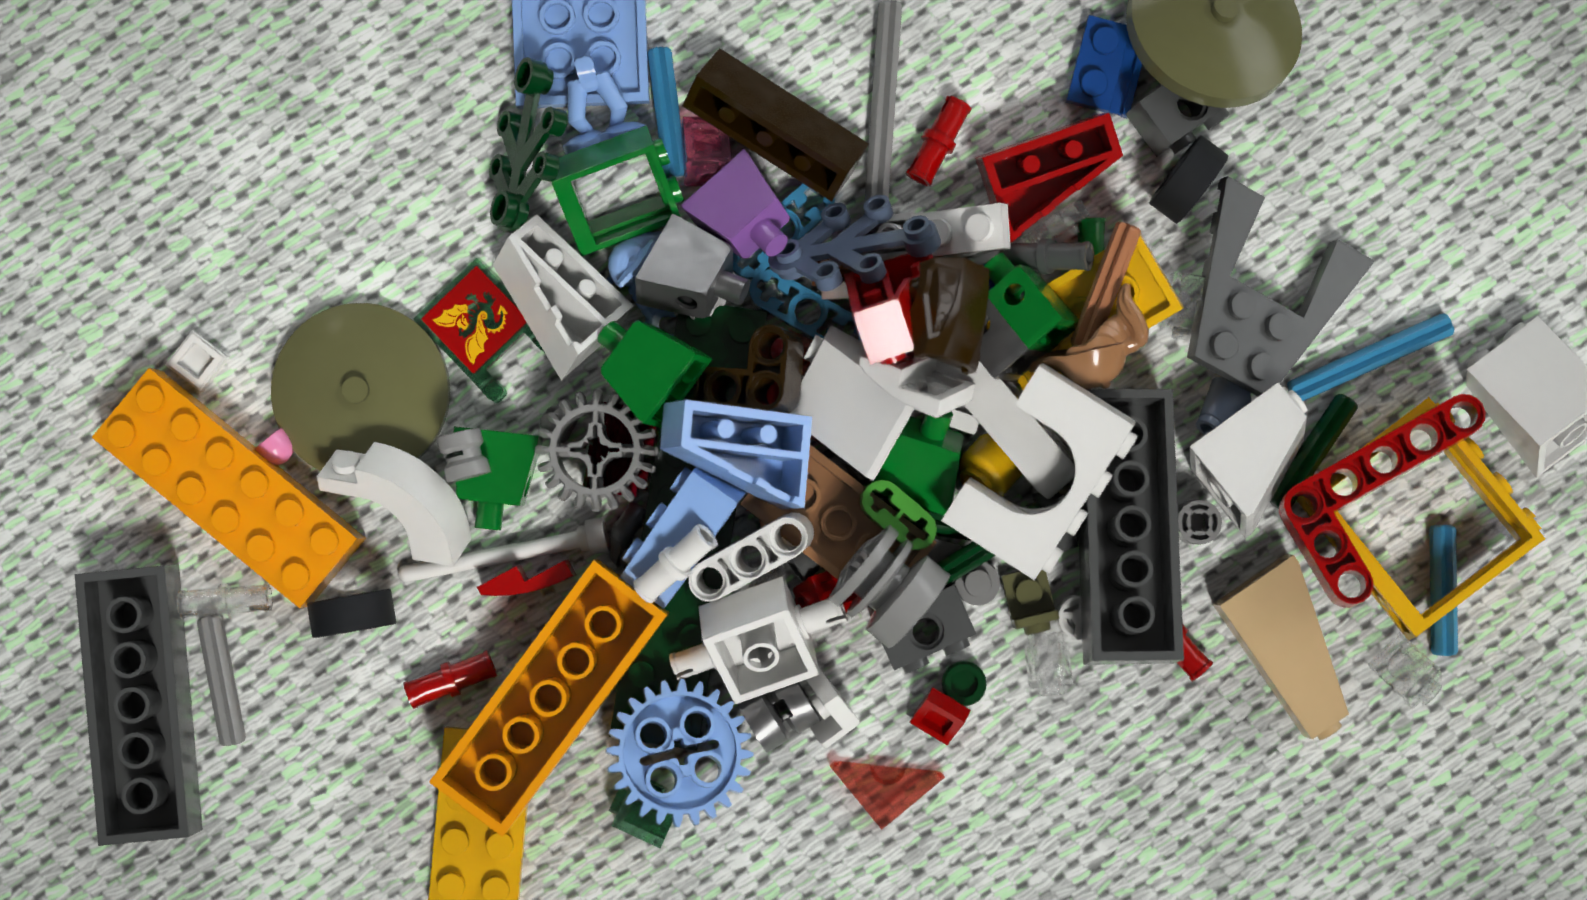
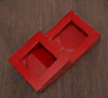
M569 559L552 566L530 579L527 577L522 565H517L483 583L477 589L481 595L487 596L517 595L553 586L577 574Z

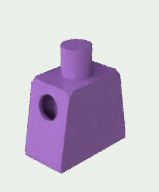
M744 149L681 205L697 227L729 244L733 249V253L742 259L749 258L759 248L767 256L772 257L779 254L787 244V236L780 229L788 223L790 216Z

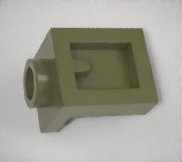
M1041 570L1035 580L1021 571L1000 576L1013 628H1024L1025 635L1050 630V621L1060 619L1058 610L1054 606L1045 571Z

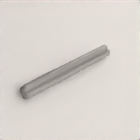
M880 1L878 5L864 203L875 195H885L889 198L902 4L897 1Z

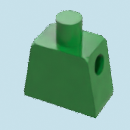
M1003 252L997 254L985 264L984 267L989 268V279L995 285L989 290L988 299L1028 349L1049 353L1075 330L1079 320L1077 316L1034 269L1023 265L1015 267ZM1024 291V293H1025V294H1024V298H1023V300L1020 302V296H1021L1022 292Z
M639 320L635 321L628 331L616 321H611L601 330L597 339L603 347L611 352L601 366V375L643 424L662 428L664 403L683 400L712 361V358L658 327Z
M950 411L938 418L925 414L923 420L910 416L874 481L871 480L870 483L878 480L890 481L923 509L944 516L953 503L964 435L960 432L949 429L953 412ZM886 489L881 493L875 492L874 490L872 491L874 493L886 497H889L891 495V493Z
M454 426L453 433L473 428ZM481 429L483 443L480 447L482 455L488 458L491 472L456 481V494L462 500L478 501L475 528L501 531L504 504L525 505L539 454L535 453V447L542 445L543 437Z

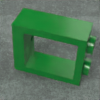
M647 125L559 157V172L551 183L581 256L663 227L667 224L672 214L681 217L676 203L684 201L676 177L666 178L662 166L669 164L670 160L662 139L652 140ZM646 154L660 195L588 221L573 180Z

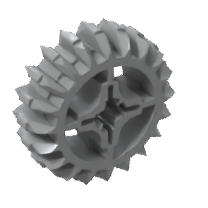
M600 389L593 390L592 403L589 404L583 392H576L575 400L578 407L573 409L567 400L562 399L559 401V406L565 415L562 418L552 412H548L546 415L548 421L556 425L553 432L545 428H539L538 435L550 439L549 446L539 445L535 447L536 454H549L550 461L542 462L537 466L538 471H554L555 475L548 478L545 485L548 488H553L562 483L564 487L558 494V499L561 501L567 500L572 492L576 493L574 508L582 509L587 497H591L592 511L600 512L602 498L606 497L609 507L617 509L619 508L617 493L621 492L623 497L631 502L635 499L634 493L628 487L632 482L641 489H645L648 486V483L639 477L638 474L641 469L649 473H654L656 470V466L644 462L645 455L654 456L659 453L657 447H645L644 440L655 437L656 431L654 429L640 431L639 426L643 423L637 417L632 419L629 416L632 413L630 408L626 404L621 409L617 408L620 396L616 392L610 394L607 404L603 403V394ZM604 413L615 416L627 427L633 444L614 443L608 438L606 425L604 424ZM590 414V423H588V431L584 439L574 443H562L569 427L578 419ZM599 437L600 444L611 449H620L619 452H608L606 457L601 456L603 461L595 464L593 456L586 455L583 452H575V449H586L588 444L593 445L591 440ZM562 457L580 458L587 466L588 476L590 477V488L577 483L568 474L563 465ZM618 458H633L625 475L616 483L604 487V478L606 477V469L609 463Z

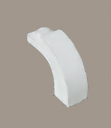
M374 442L366 454L336 449L317 475L320 491L368 499L380 504L396 516L408 535L413 560L454 567L472 539L467 515L453 489L427 464L398 448Z

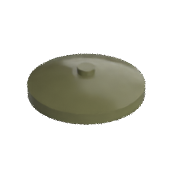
M1128 0L1127 31L1138 59L1160 84L1178 96L1194 103L1210 107L1233 108L1258 102L1273 93L1283 83L1294 68L1300 54L1302 26L1294 0Z
M343 304L314 315L304 322L287 340L278 356L272 375V409L278 428L282 427L291 441L292 450L301 459L319 471L323 469L336 449L366 454L374 442L398 448L420 459L433 445L445 423L450 403L449 374L437 344L411 318L396 310L377 304Z

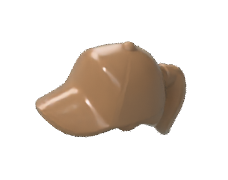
M1124 284L1119 290L1116 314L1106 320L1089 341L1083 345H1073L1069 349L1056 350L1044 354L1030 364L1029 372H1035L1038 366L1044 363L1086 390L1098 387L1103 389L1109 388L1110 382L1123 370L1126 356L1138 351L1149 339L1148 325L1141 310L1132 299L1130 284Z

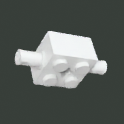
M782 576L698 606L703 643L677 653L669 654L670 664L678 681L715 668L719 672L734 703L738 704L819 675L811 633L842 622H848V617L843 603L837 606L829 598L803 608L799 604L796 605Z

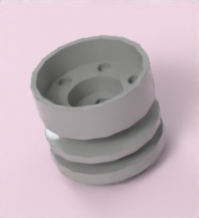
M891 525L887 526L880 534L867 540L858 549L840 572L837 584L829 596V600L839 606L852 593H855L857 596L846 613L851 618L861 613L868 605L873 608L874 612L867 623L866 630L888 649L897 644L913 628L936 600L950 578V574L928 556L918 560L909 568L904 562L911 552L913 543L908 539L891 553L888 549L899 534Z

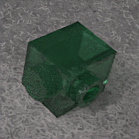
M650 779L653 789L660 793L667 792L668 788ZM618 790L609 809V812L616 814L611 826L661 848L672 825V815L667 814L660 825L656 824V811L653 809L643 817H640L638 815L642 803L636 800L626 806L624 802L630 794V790Z

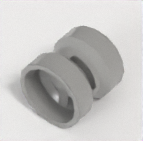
M480 428L459 431L436 438L439 452L445 455L447 462L444 468L447 483L491 472L488 458L482 455L480 446L483 443V437Z
M1190 500L1178 505L1179 539L1181 541L1201 545L1209 543L1217 537L1221 531L1222 519L1216 506L1203 500Z

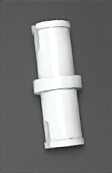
M698 524L674 547L669 546L659 553V560L641 577L634 580L633 586L637 594L646 602L653 603L677 580L684 581L692 573L691 567L717 546V540L713 533L704 525Z

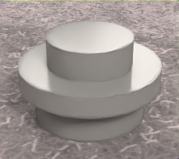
M985 562L955 580V587L963 601L971 605H984L992 601L997 595L1000 580L996 570Z

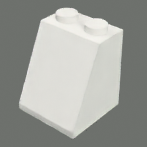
M1538 316L1526 325L1521 322L1512 327L1503 337L1501 344L1491 351L1488 349L1482 350L1468 363L1466 386L1483 404L1487 414L1536 478L1587 440V365Z
M830 326L824 339L815 335L803 358L809 361L810 365L801 378L798 405L789 414L811 416V435L865 477L874 481L914 408L907 406L879 387L859 366L860 356L866 354L861 341Z
M1276 383L1190 446L1191 471L1245 539L1254 532L1304 442L1307 407L1293 390L1286 392L1279 383Z

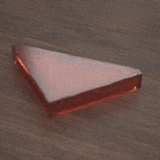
M837 760L829 764L881 830L945 778L943 773L938 770Z

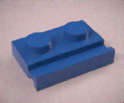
M1091 15L1087 17L1065 103L1128 118L1125 114L1131 110L1142 63L1132 47L1126 24Z

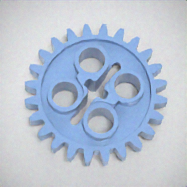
M680 679L676 691H671L669 685L664 680L660 683L659 695L656 696L651 689L645 687L643 689L645 699L643 704L632 697L627 701L633 711L632 715L618 712L616 718L624 725L623 730H609L608 734L618 740L619 744L618 746L606 748V754L618 757V762L608 767L607 771L609 773H621L622 779L613 788L620 790L628 787L630 794L624 802L626 806L636 800L642 803L638 816L643 817L653 809L656 811V824L660 825L666 815L670 814L672 815L674 827H680L683 815L688 814L691 823L695 826L699 824V811L703 810L708 817L714 819L717 817L714 807L716 802L726 808L732 805L726 795L728 790L739 794L744 790L735 779L736 776L745 777L751 773L747 768L741 766L740 762L741 760L753 757V752L741 749V743L747 741L752 736L751 733H738L736 729L745 720L744 716L731 719L728 715L734 705L733 701L727 702L723 706L717 704L720 690L716 689L706 697L703 696V682L699 681L693 691L689 692L687 691L685 680ZM699 714L706 719L708 730L705 736L694 738L686 732L684 721L688 715ZM655 724L663 730L664 742L660 747L649 748L642 743L640 731L643 726ZM713 740L717 741L719 745L718 748L690 754L684 758L685 765H679V761L676 758L646 766L640 763L642 757L669 752L674 748V741H679L683 748ZM708 757L716 762L718 775L713 782H703L696 776L695 764L698 759ZM657 768L668 769L674 776L675 784L668 793L657 792L650 783L651 774Z

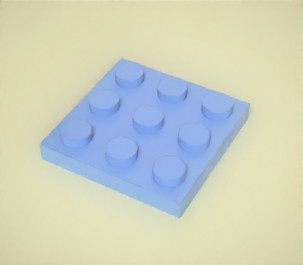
M512 0L515 73L519 63L528 57L545 62L554 74L550 91L546 95L540 94L538 108L568 107L567 83L579 79L575 67V59L584 55L592 57L596 74L606 71L611 73L627 105L650 104L646 0ZM515 89L517 109H523L526 94L519 93ZM597 90L587 93L586 106H607Z

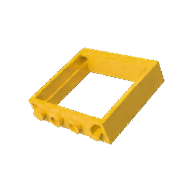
M1428 397L1366 445L1438 406L1439 403L1435 404ZM1450 412L1451 421L1455 423V419ZM1469 437L1444 451V453L1516 542L1421 614L1338 511L1335 512L1336 517L1372 575L1373 590L1371 595L1407 640L1420 635L1546 539L1539 531L1542 528L1534 520L1535 514L1526 507L1523 509L1519 507L1510 496L1513 493L1510 484L1498 472L1491 473L1482 462L1484 458L1483 452ZM1373 452L1370 456V459H1372L1380 452ZM1343 474L1332 475L1330 478L1331 487H1335L1347 476ZM1298 496L1297 502L1306 514L1311 517L1313 513L1311 501L1304 496ZM1324 535L1334 549L1337 550L1335 541L1330 536Z

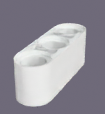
M791 512L714 553L692 569V573L689 575L691 592L702 601L712 602L795 558L810 546L813 540L814 529L812 523L806 516ZM792 524L800 530L802 536L800 545L789 546L782 541L780 536L782 525ZM744 546H753L760 551L762 556L760 567L752 568L743 562L741 552ZM711 567L720 572L723 578V584L720 589H712L705 584L703 580L705 568Z

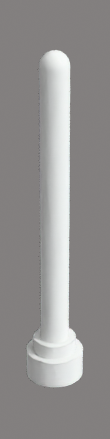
M603 517L585 520L584 525L577 526V531L462 553L454 567L423 561L403 565L398 571V577L403 582H412L579 548L582 552L590 551L591 555L609 552L610 543L606 523Z

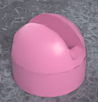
M282 427L254 448L261 456L274 465H281L287 462L293 454L291 441Z

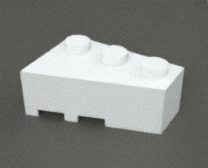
M537 214L507 238L493 263L496 272L561 381L601 346L597 341L601 330L611 321H616L621 325L634 306Z

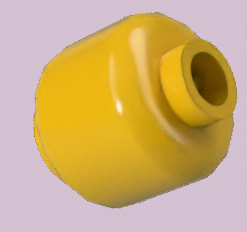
M988 433L979 436L963 453L959 462L962 485L972 477L1001 497L1022 475V472Z

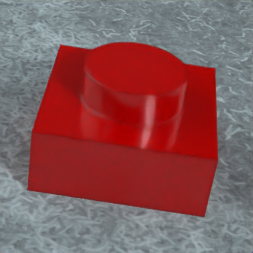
M932 687L916 708L909 723L948 745L965 723L971 710L956 702L952 697Z

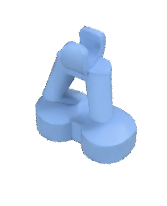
M584 55L575 59V67L579 79L567 83L568 123L580 134L572 137L562 146L565 155L646 125L635 121L624 122L628 105L610 72L606 71L596 74L593 59L590 55ZM597 90L611 111L609 127L603 132L595 130L585 118L588 92Z

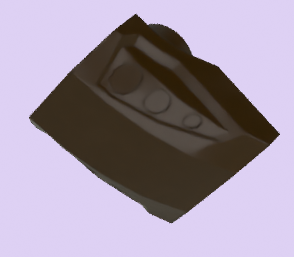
M932 258L919 263L920 276L913 278L909 285L910 297L913 302L910 316L914 356L917 358L926 356L960 368L961 373L965 375L975 373L980 361V349L987 315L989 268L966 258Z

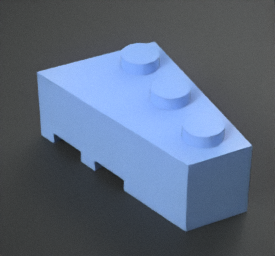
M692 400L664 403L660 441L661 450L780 509L805 508L812 426L811 416Z
M685 467L670 488L676 495L667 507L661 502L647 521L646 525L652 529L644 542L636 538L623 556L622 560L628 566L620 578L634 587V580L641 577L659 560V553L669 546L674 547L698 524L707 527L716 537L747 492L697 467L693 471ZM677 580L658 597L655 603L664 609L685 580Z

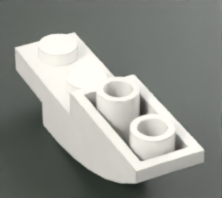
M1004 203L926 213L907 212L893 214L888 221L878 224L866 234L871 235L903 229V225L908 219L915 216H925L935 223L941 238L939 248L932 253L933 258H959L976 256L977 253L1011 249L1008 204ZM858 219L851 220L849 226L852 225ZM844 230L834 232L832 238L834 239ZM898 246L859 254L864 256L876 253L882 257L883 261L907 254L905 246Z

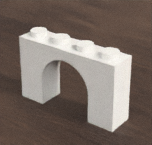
M1044 363L1038 366L1014 405L1056 431L1069 445L1075 461V477L1070 491L1060 501L1050 506L1024 508L1009 502L970 477L941 520L1033 580L1036 579L1041 570L1050 574L1064 552L1057 547L1065 532L1072 536L1076 534L1088 515L1081 507L1090 493L1099 498L1113 474L1106 471L1108 465L1115 455L1124 459L1138 437L1131 432L1136 423L1134 419Z

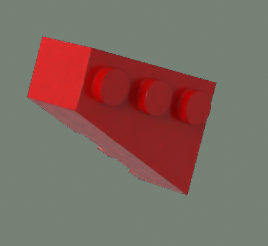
M1101 113L975 157L990 204H1008L1010 243H1012L1022 235L1021 233L1042 217L1048 215L1061 202L1074 192L1079 191L1120 159L1123 153L1110 113Z

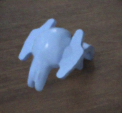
M649 231L622 241L613 248L608 257V270L610 274L606 280L611 284L615 283L619 288L629 287L628 291L633 295L634 302H637L635 277L662 231ZM636 303L646 318L645 323L658 328L662 317H676L674 312Z

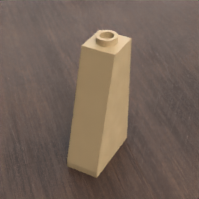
M1284 554L1212 605L1301 734L1309 739L1318 737L1319 740H1323L1342 727L1340 720L1349 715L1300 564L1294 555Z

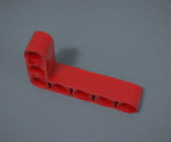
M1460 394L1448 399L1300 482L1282 497L1279 504L1281 520L1326 595L1335 605L1344 608L1356 606L1364 602L1373 590L1372 575L1336 517L1335 512L1474 434L1482 427L1486 413L1483 404L1478 398L1470 394ZM1452 408H1462L1469 414L1471 421L1468 428H1460L1451 421L1450 411ZM1422 430L1426 432L1431 439L1430 449L1423 451L1415 448L1410 440L1411 431ZM1373 452H1383L1388 455L1392 462L1390 472L1380 473L1372 467L1370 456ZM1334 474L1347 476L1353 485L1351 494L1345 496L1335 493L1330 485L1331 476ZM1304 496L1311 501L1313 505L1311 517L1300 518L1292 512L1290 507L1292 497ZM1327 535L1335 541L1337 550L1334 557H1323L1317 553L1314 547L1316 536ZM1342 574H1351L1358 579L1360 592L1357 597H1347L1339 590L1338 580Z

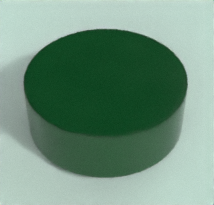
M957 661L948 666L941 680L944 694L952 697L963 706H969L978 702L984 695L987 685L986 677L981 668L969 661Z

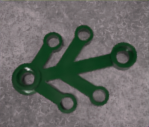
M528 57L519 63L514 78L516 91L526 94L522 115L506 110L500 115L497 124V133L503 139L508 156L496 154L489 167V176L494 180L497 189L490 208V219L494 225L499 226L501 231L507 233H514L527 221L529 215L528 200L541 180L551 182L556 178L560 167L559 157L540 150L550 135L555 137L562 136L568 124L566 111L547 107L541 116L540 123L534 130L540 94L546 95L550 91L554 74L545 62ZM533 162L531 170H530V171L528 172V174L526 175L527 169L529 168V166H530L531 163Z

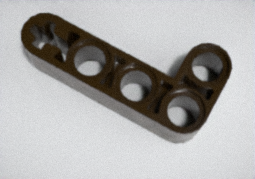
M764 325L754 332L750 340L747 369L706 367L694 384L693 393L683 400L781 413L792 412L798 405L801 389L804 348L800 337L794 332L778 326ZM781 337L783 341L782 352L773 359L771 356V346L776 339ZM734 380L736 392L734 397L727 402L725 389L729 382ZM776 382L779 387V394L777 399L769 404L766 394L769 387Z

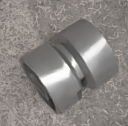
M799 682L738 703L748 725L767 753L788 741L791 730L801 733L821 721ZM781 699H784L792 713L791 716L782 720L773 705Z

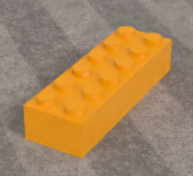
M148 368L92 436L96 442L298 608H306L307 603L314 602L366 539L365 536L282 468L270 463L254 450V445L161 370Z
M593 560L429 783L503 837L670 612L655 602L648 603L637 594L634 587L622 580L619 574L600 560Z

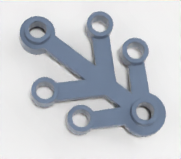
M875 195L866 200L863 205L866 214L850 226L851 218L845 204L833 203L826 206L821 212L822 223L800 240L788 239L785 248L779 254L772 257L769 256L768 263L771 270L784 280H795L805 276L815 282L820 291H831L840 286L843 281L837 263L859 275L863 283L872 284L880 281L886 275V268L882 257L876 253L864 256L859 253L905 246L910 256L925 257L934 253L939 248L941 238L935 223L925 216H915L908 219L904 223L903 229L866 235L878 224L885 223L893 216V209L889 198L885 195ZM844 230L830 242L822 243L834 232ZM825 259H831V260H833V261H825V262H822V263H820V264L816 262V261L825 260Z

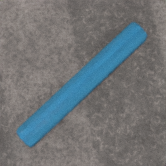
M1446 313L1436 315L1288 381V392L1293 390L1302 401H1305L1453 335L1454 326Z

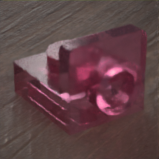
M683 117L684 185L702 187L731 161L729 136L700 117Z

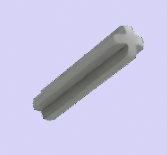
M218 614L201 617L197 620V627L219 743L222 746L240 744L245 741L246 736L223 617Z

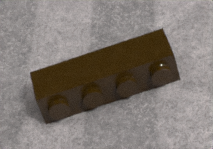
M720 48L696 75L682 105L831 202L850 178L869 145L868 142Z

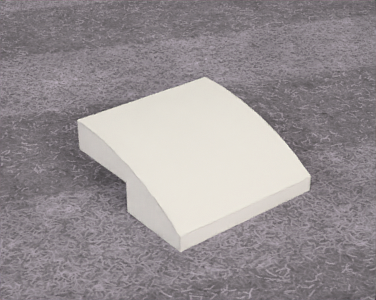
M914 350L907 352L906 357L902 360L888 365H882L880 362L870 365L866 354L860 356L859 366L879 387L897 400L922 413L938 418L972 401L975 383L935 371L937 360L926 356L917 358L914 356Z

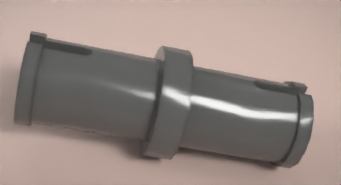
M1041 238L1038 243H1010L1011 249L1000 250L999 252H1003L1015 267L1023 265L1038 270L1040 274H1052L1055 270L1090 271L1094 263V248L1090 242L1055 243L1051 238Z

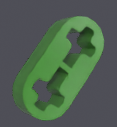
M878 480L868 484L863 489L860 495L862 511L882 530L889 525L894 527L899 532L895 539L897 543L901 545L907 540L905 536L909 531L899 521L902 515L912 522H916L919 519L925 522L922 531L926 536L923 540L920 538L912 539L910 541L913 543L911 550L926 548L933 542L937 532L935 520L899 487L890 481ZM886 489L891 493L888 502L898 510L894 516L884 508L879 509L877 512L873 511L871 506L874 500L870 496L873 490L881 493Z

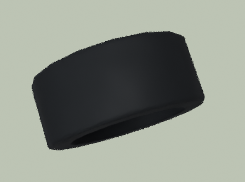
M1200 135L1161 183L1149 204L1174 223H1179L1219 174L1228 160V154Z
M391 589L307 603L313 638L396 624Z

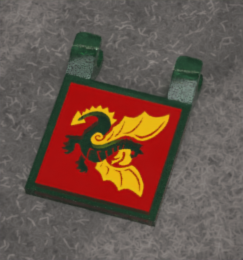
M478 258L463 270L414 318L415 322L427 332L483 394L494 403H500L507 396L508 392L487 370L525 334L543 351L507 288Z

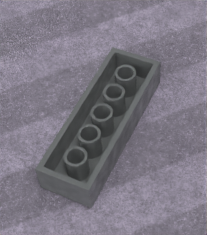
M1088 389L1087 391L1134 419L1136 423L1131 432L1138 437L1124 459L1115 455L1108 465L1106 471L1113 474L1099 498L1090 493L1081 509L1088 513L1078 529L1083 665L1173 664L1184 660L1173 389Z
M179 564L74 574L98 846L190 837L203 829Z

